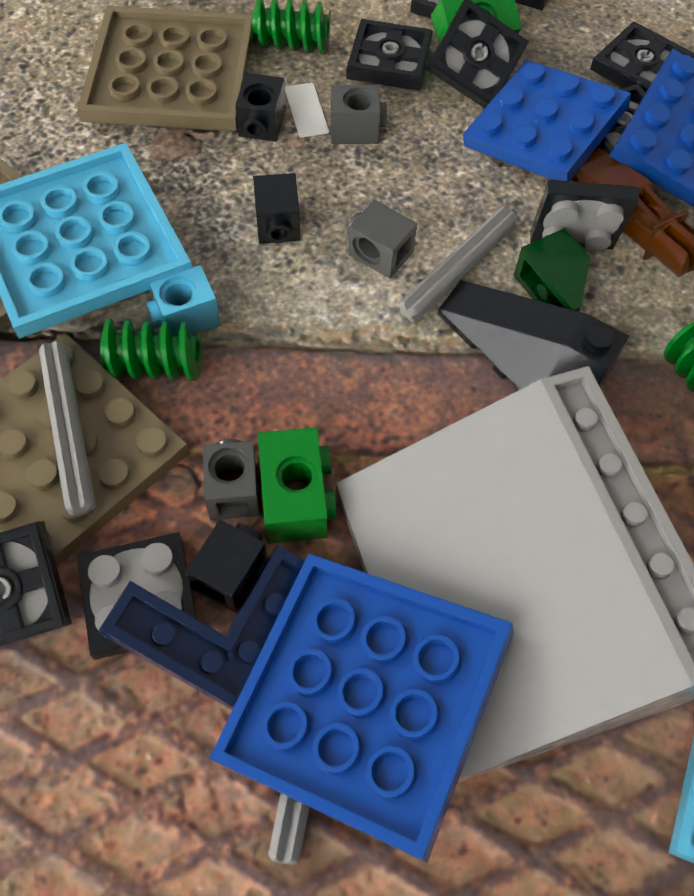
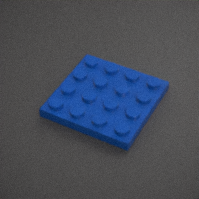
M672 49L609 156L621 164L629 166L654 184L694 207V59Z
M308 554L209 759L428 863L514 633L513 624Z

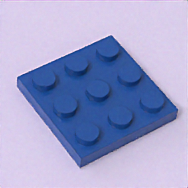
M526 60L463 133L464 146L552 180L571 181L630 106L631 93Z

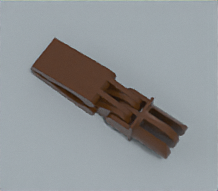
M601 148L593 151L571 181L639 187V201L623 232L645 250L644 260L653 256L656 257L677 277L693 271L694 229L685 222L688 211L677 214L653 192V184L646 177L629 166L611 158L610 154Z

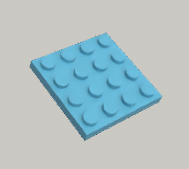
M127 143L0 184V297L19 339L151 290L150 283L192 268L188 255Z

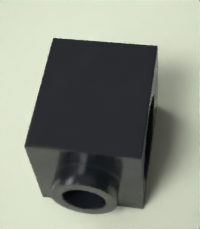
M245 73L235 105L239 137L277 142L286 111L284 78Z
M296 174L253 176L259 244L301 241Z
M219 520L186 570L192 590L237 613L268 559L265 542H263V538L258 532L247 525L238 523L234 527Z

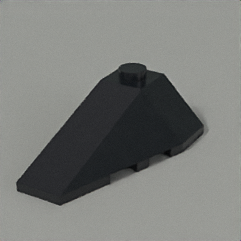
M462 280L459 281L438 309V315L472 349H479L494 364L493 370L502 379L507 377L519 390L540 379L587 366L591 369L601 388L629 338V335L586 313Z

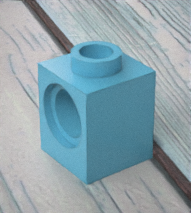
M201 265L150 283L154 300L146 302L155 328L161 327L163 321H168L172 334L177 335L181 322L186 321L190 334L194 335L197 333L198 328L203 332L221 326L216 297Z

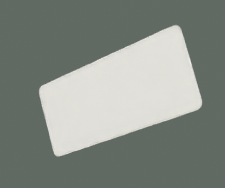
M305 83L286 86L285 92L299 137L304 138L328 134L329 129L314 84Z

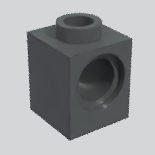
M331 85V144H378L379 127H386L387 104L386 102H379L378 85Z
M374 200L362 213H356L348 225L349 256L391 278L414 252L417 223Z
M224 439L216 444L203 445L204 500L210 520L260 516L257 466L253 441L242 442L237 439ZM229 472L242 474L233 481L221 480V477Z

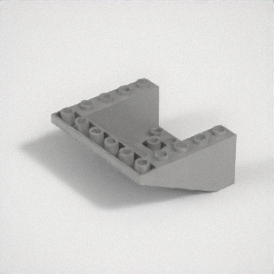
M589 366L540 379L336 483V494L365 573L513 624L514 633L458 782L694 700V564Z

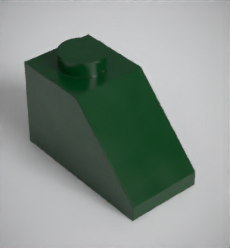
M563 228L521 247L513 276L533 300L579 312L582 305L590 257L587 255L584 247L579 242H576L567 230Z

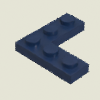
M278 544L271 552L225 636L132 581H129L97 633L233 710L305 560Z

